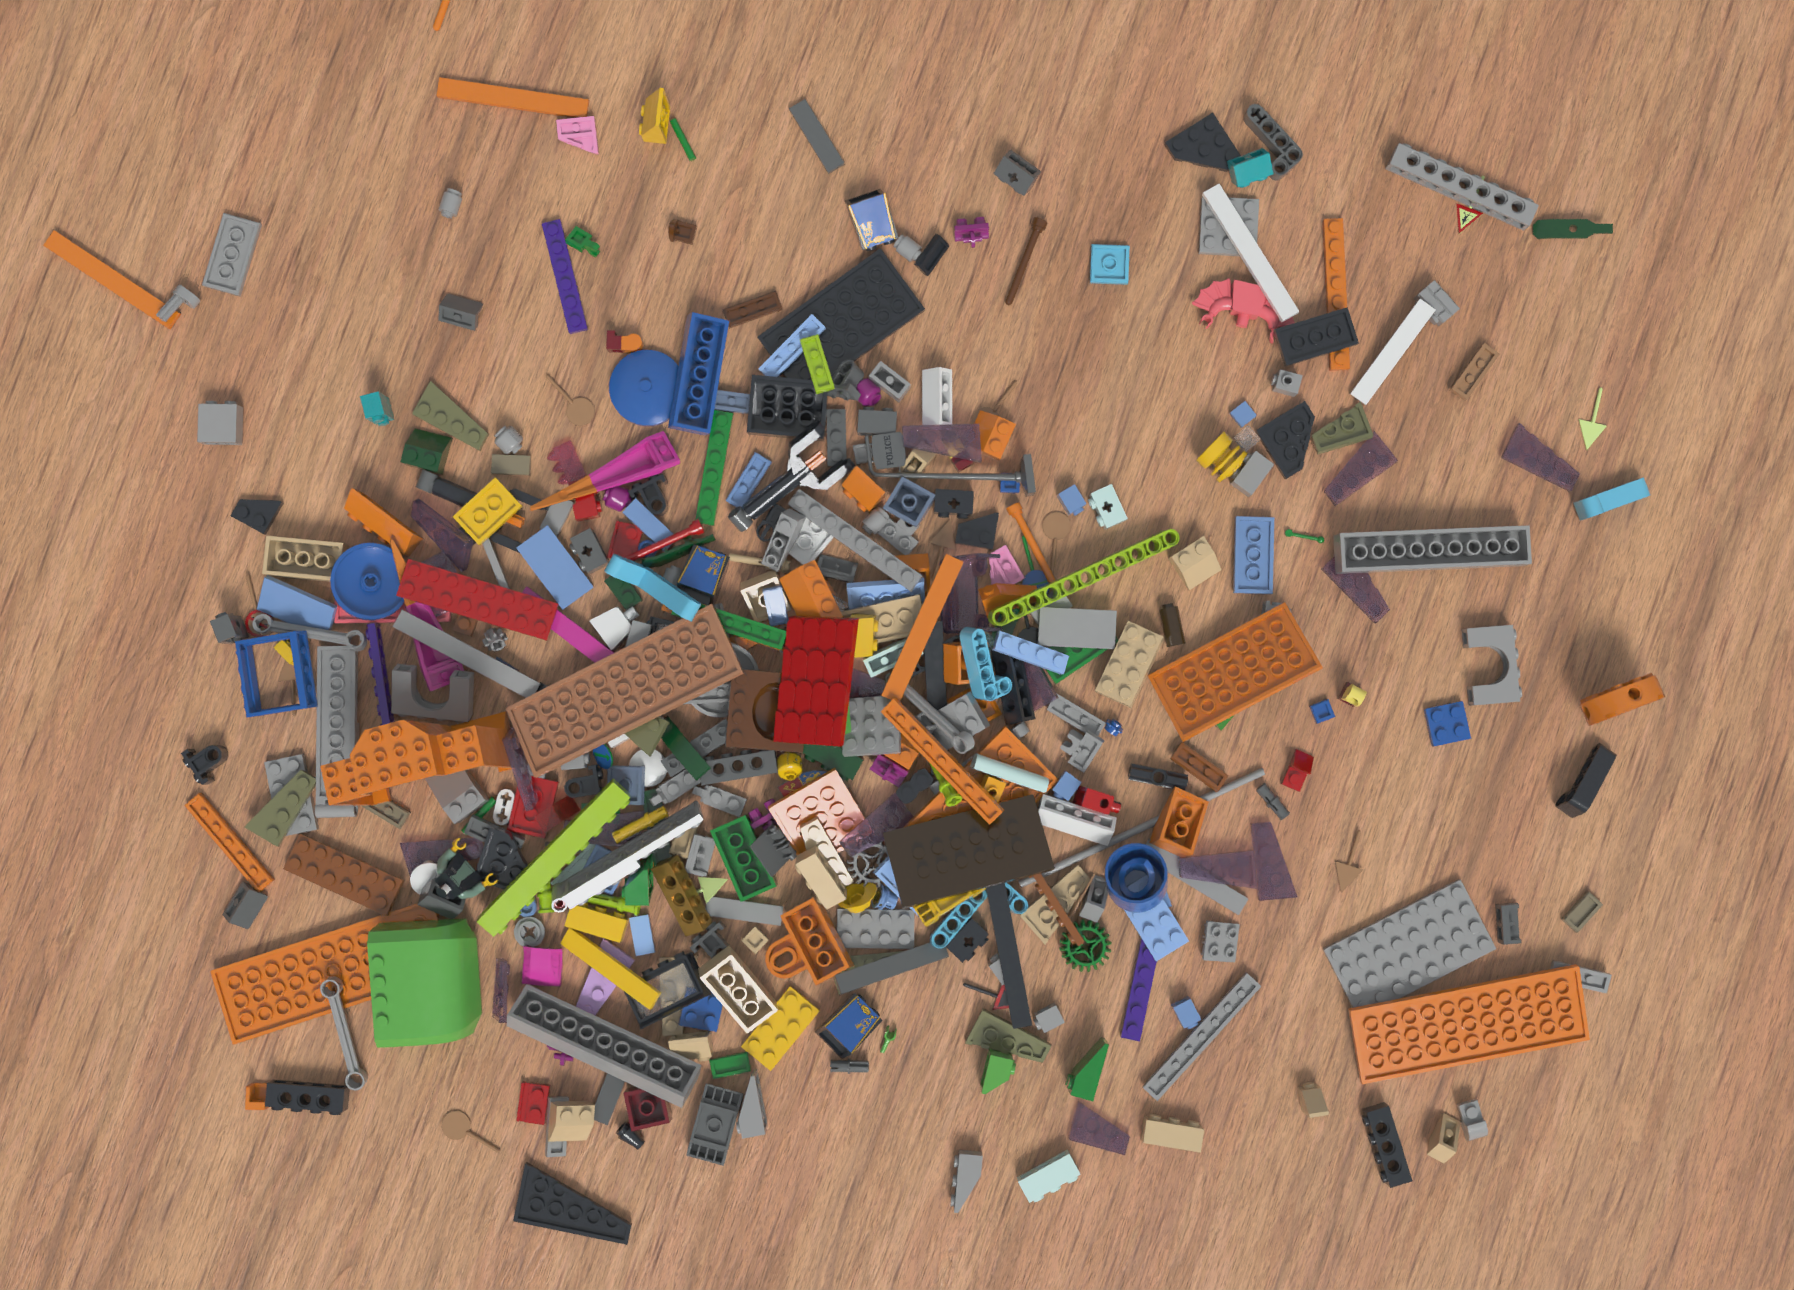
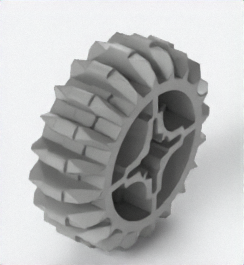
M876 836L872 837V842H869L868 837H865L866 844L863 845L862 841L859 840L860 848L855 845L852 847L856 853L849 852L848 855L854 858L853 860H847L848 864H853V866L848 868V871L855 870L851 877L855 878L858 875L857 884L864 880V887L868 882L877 883L878 887L881 888V880L879 878L866 877L869 872L877 868L873 866L867 870L870 864L868 858L873 859V857L876 858L879 855L877 858L879 866L882 855L885 852L888 855L886 845L882 844L883 838H880L879 843H877ZM868 847L880 848L874 855H869L863 851ZM859 855L866 861V867L862 873L857 866Z

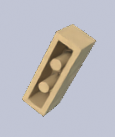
M817 845L797 855L795 868L800 875L804 876L807 887L815 892L816 899L820 905L823 904L827 910L846 900L847 889Z
M1150 1114V1116H1144L1141 1140L1146 1144L1201 1153L1204 1128L1197 1121L1188 1120V1123L1180 1122L1178 1118L1169 1117V1120L1161 1119L1160 1115Z

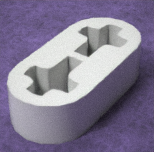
M511 789L501 790L497 796L493 819L498 825L509 823L515 798V792ZM508 792L512 799L508 800L505 806V799L502 796ZM503 808H505L504 815L507 816V819L501 821L498 814L502 813Z

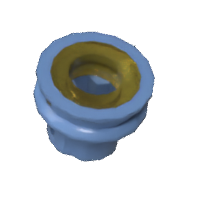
M881 884V887L877 885V891L871 900V905L879 910H882L884 907L893 910L897 904L898 896L891 892L889 887L883 886V884Z

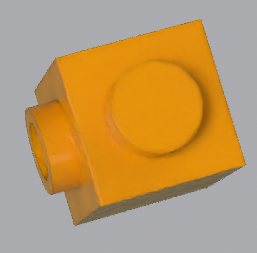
M985 773L980 785L998 803L1006 783L997 777Z

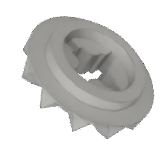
M535 917L522 918L515 925V939L521 946L535 947L539 945L545 937V927L542 921ZM534 926L536 927L533 931L534 936L524 937L527 933L526 927L529 929Z

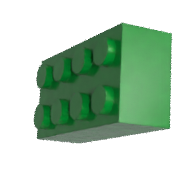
M748 814L710 830L740 902L777 887L778 884L775 877H771L750 848V845L758 837L751 826Z

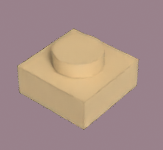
M755 926L742 939V942L756 954L769 939Z

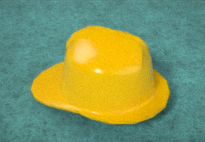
M868 882L865 887L863 886L864 883L846 886V900L838 903V905L846 908L851 913L864 911L870 906L871 900L876 894V884Z

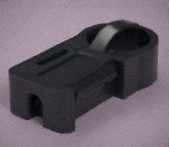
M774 504V507H771L765 518L766 521L762 520L761 524L757 527L756 534L763 542H770L771 538L764 539L768 530L772 527L774 532L781 513L786 511L785 508L778 504ZM764 525H767L766 528L764 529V531H763L761 537H760V536H759V531H760V529H761Z

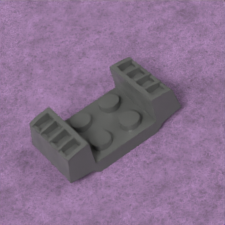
M706 1083L686 1156L724 1166L743 1099V1093Z

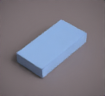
M649 914L630 917L629 921L636 956L655 953Z

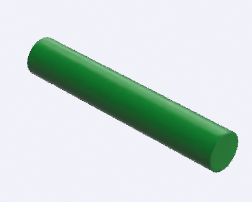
M677 119L670 120V124L689 161L695 160L696 156Z
M491 796L475 815L483 818L496 804V799ZM468 823L461 829L463 833L465 832Z

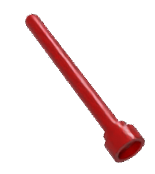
M699 519L692 521L688 528L624 558L635 561L691 534L700 535L705 533Z

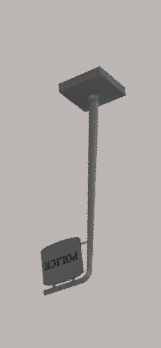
M901 432L873 435L872 443H869V436H865L868 467L870 473L875 477L901 478L903 476L904 478L1016 481V483L1021 482L1025 497L1034 496L1036 493L1031 454H1024L1022 456L1020 471H1015V473H901L900 467L905 466L906 462L905 446ZM870 445H872V453L874 460H871ZM872 462L875 463L877 470L899 467L900 473H876L873 471Z

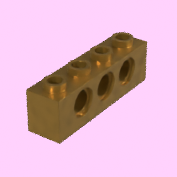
M678 855L661 860L651 870L685 937L704 931L712 923V920L683 862Z

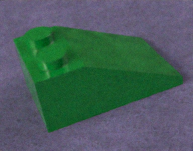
M1101 1037L1075 1065L1071 1074H1067L1065 1085H1067L1071 1096L1094 1101L1109 1047L1105 1038Z

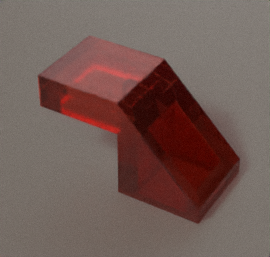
M566 796L536 815L535 819L543 831L547 833L561 822L566 821L581 811L573 798Z

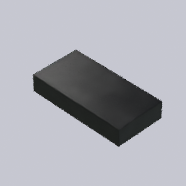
M935 234L914 265L924 275L929 276L949 248V244L940 235Z

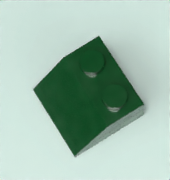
M415 428L405 443L400 462L406 466L443 475L453 438Z

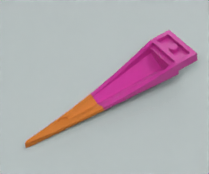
M665 432L656 433L644 438L584 478L532 505L530 511L663 473V470L679 465L680 459Z
M390 539L399 582H401L406 563L394 540ZM404 599L408 613L443 631L428 605ZM413 638L421 673L424 676L429 691L449 685L450 676L455 670L464 671L462 663Z

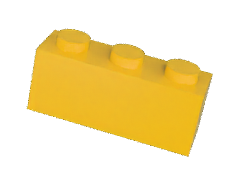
M589 903L581 906L577 905L569 909L565 927L619 943L623 941L629 918H626L624 913L614 911V914L606 912V908L601 906L589 907Z

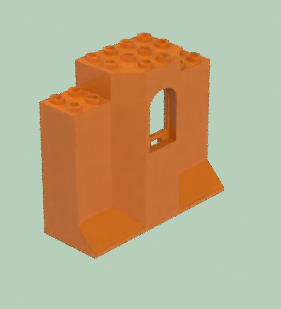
M505 711L452 726L400 720L366 729L350 753V758L321 765L320 768L329 805L374 806L391 801L389 787L432 776H445L480 766L498 767L499 772L519 768L508 715Z

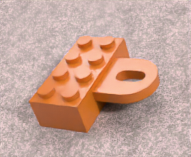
M816 897L780 915L789 934L772 943L765 955L766 966L774 976L786 979L808 969L815 985H819L854 966L823 904L820 905ZM786 951L792 953L793 959L790 963L782 967L776 965L775 960L779 955Z

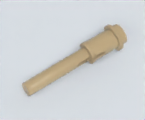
M729 554L730 561L765 566L761 564L763 558ZM785 559L779 570L782 573L789 572L790 561H787V559Z

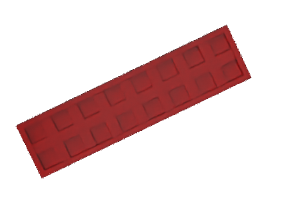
M411 559L407 561L396 595L397 597L548 641L559 606L558 603Z

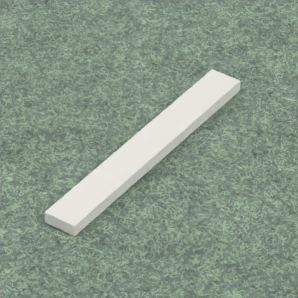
M1217 184L1203 192V198L1280 321L1284 322L1298 314V308L1221 185Z

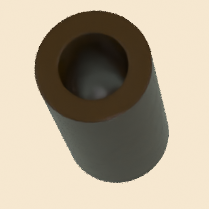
M1173 603L1162 605L1159 613L1166 646L1171 647L1185 644L1178 606H1174Z

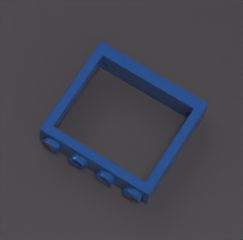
M293 631L235 641V652L238 658V672L241 678V691L244 698L246 718L318 707L307 631ZM290 639L300 704L262 709L252 646Z

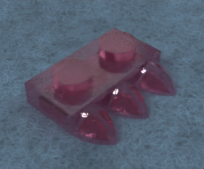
M572 441L554 447L547 456V460L559 461L554 465L553 472H564L558 479L559 484L567 485L568 482L587 476Z

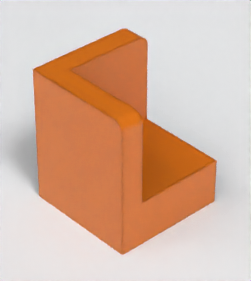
M251 1083L246 1086L245 1110H266L269 1108L265 1107L267 1083Z

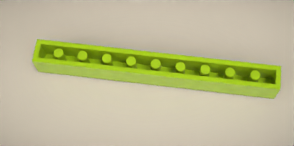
M613 778L477 917L476 922L493 937L497 933L502 934L508 927L507 923L511 919H517L521 914L520 910L525 905L528 907L535 900L534 896L537 892L542 893L549 885L547 882L552 877L554 879L557 878L562 872L561 868L565 864L569 865L576 858L575 854L579 850L583 851L590 842L588 840L592 836L597 837L603 830L602 826L606 822L610 823L617 816L615 813L620 808L624 809L630 803V793Z

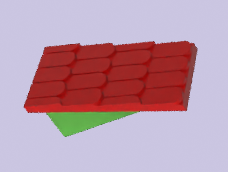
M789 617L786 643L783 649L782 676L779 685L778 708L775 714L773 742L838 747L844 745L845 735L851 732L849 697L859 618Z

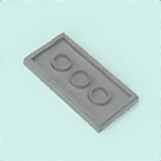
M223 213L202 286L241 297L262 227L261 223Z
M1042 607L1039 609L1037 644L1041 646L1115 649L1117 611Z

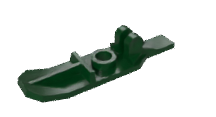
M1588 219L1538 220L1533 224V236L1537 239H1586L1594 234H1613V224H1595ZM1569 227H1575L1576 231L1571 232Z
M713 534L700 539H692L691 535L683 538L685 544L676 545L669 551L667 548H664V553L644 558L641 561L644 567H660L690 554L694 544L703 546L716 539Z

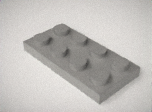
M304 754L264 762L271 799L300 770L308 772ZM312 793L286 836L319 829Z
M838 908L837 933L845 948L913 949L915 913L911 909H865L860 913H851L846 908Z

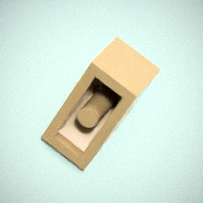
M921 441L906 459L905 466L900 468L901 473H922L937 452ZM906 478L913 483L917 480V478Z
M1314 1082L1303 1083V1086L1297 1087L1301 1110L1309 1118L1329 1115L1321 1087L1314 1084Z
M1443 1113L1429 1139L1427 1155L1442 1163L1448 1161L1457 1152L1461 1122Z

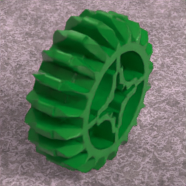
M1081 919V926H1078L1077 922L1074 921L1073 924L1083 940L1090 943V946H1088L1089 954L1084 948H1081V945H1075L1070 949L1071 941L1067 937V933L1062 932L1066 939H1060V943L1065 944V946H1060L1059 950L1066 952L1061 956L1062 958L1069 957L1066 960L1067 965L1073 961L1072 969L1079 965V971L1082 972L1084 966H1086L1087 972H1090V966L1093 965V968L1097 970L1096 963L1099 962L1103 966L1104 962L1101 959H1109L1104 953L1111 952V949L1106 946L1111 945L1112 942L1109 940L1105 941L1110 935L1108 933L1102 935L1105 928L1101 927L1098 930V922L1092 927L1091 920H1088L1087 925H1085L1084 920ZM1082 931H1093L1098 937L1088 939ZM1101 942L1100 951L1094 958L1092 950ZM1085 953L1089 960L1081 961L1072 955Z

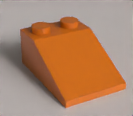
M1174 787L1154 826L1149 843L1181 858L1193 855L1209 802L1178 787Z

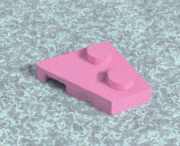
M594 116L556 120L559 141L596 155L599 154Z
M1007 545L989 554L991 585L995 583L1016 584L1025 579Z

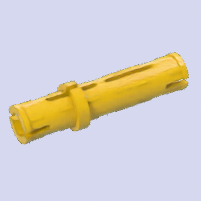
M663 805L649 814L647 812L640 819L612 832L616 843H620L649 826L653 827L658 821L669 817L665 806Z

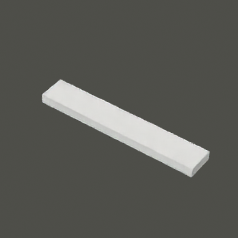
M1419 299L1350 395L1366 405L1436 309Z

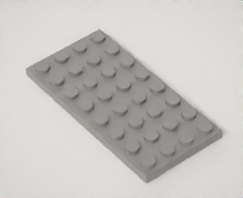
M1458 879L1323 948V951L1352 1008L1400 999L1495 950L1496 947L1462 881Z

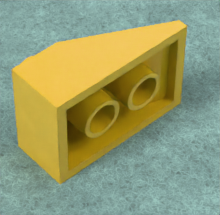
M664 88L657 89L646 98L645 105H642L641 116H643V123L639 125V135L642 136L644 142L667 143L671 107Z

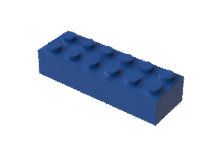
M694 312L687 315L668 428L704 436L710 434L729 326L728 320Z

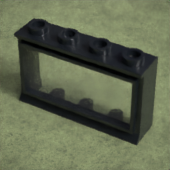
M682 951L673 956L675 960L669 962L667 959L657 964L659 968L653 970L651 967L641 972L643 975L641 978L662 992L652 1009L649 1010L624 991L639 1023L640 1030L712 994L710 989L700 979L699 966L692 952L685 954Z

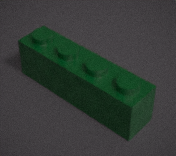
M804 744L803 747L805 759L812 763L815 760L822 763L821 768L827 771L836 768L840 777L847 782L849 779H854L864 761L858 756L844 757L842 755V747Z

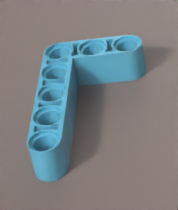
M617 554L612 555L604 570L607 574L638 586L688 621H693L701 606V603L654 570Z
M1005 883L1008 890L1007 897L1010 911L1014 914L1026 912L1028 909L1027 900L1008 883ZM986 889L981 893L979 900H974L970 897L948 913L930 936L932 946L944 948L948 945L987 898ZM1016 900H1020L1023 904L1022 909L1019 911L1014 908ZM962 904H966L969 907V912L966 915H962L959 911ZM950 919L956 921L957 925L954 930H949L947 927V922ZM937 934H942L944 937V942L941 945H937L934 941Z

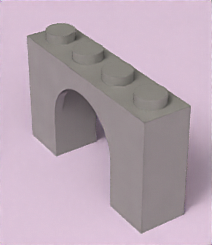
M1513 625L1461 629L1463 648H1491L1500 655L1503 662L1502 674L1494 683L1467 686L1468 705L1520 702L1522 689L1519 686L1520 669L1517 667L1516 660L1519 654L1518 649L1515 648L1517 633L1513 629Z
M397 664L392 670L391 713L402 717L410 715L417 716L420 719L454 720L457 723L468 722L472 717L474 672L455 670L450 676L449 700L437 704L428 702L419 694L416 684L417 666Z

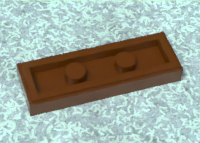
M773 291L725 308L723 313L725 319L729 321L728 327L730 329L783 309L777 292Z

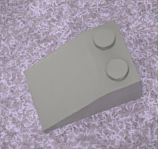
M972 692L965 694L938 710L960 732L967 731L972 736L990 726ZM927 717L929 723L933 724V721ZM937 726L932 734L946 750L952 748V739Z
M468 770L445 776L425 778L441 807L454 824L462 822L490 799Z
M754 1069L751 1074L738 1122H736L738 1134L741 1133L742 1139L765 1135L768 1128L758 1069Z

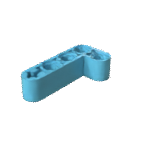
M1643 477L1574 502L1573 504L1581 521L1648 497L1651 494Z
M964 627L960 632V642L972 695L977 699L993 701L1008 694L1012 688V682L1008 677L994 675L985 632L979 628Z

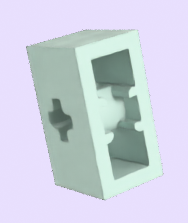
M1112 484L1089 495V505L1092 510H1096L1098 514L1096 520L1100 527H1104V530L1128 519ZM1104 503L1106 506H1111V508L1109 509V513L1107 510L1103 511L1102 508L1104 506Z

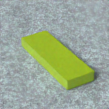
M819 335L800 339L816 394L834 390V383Z

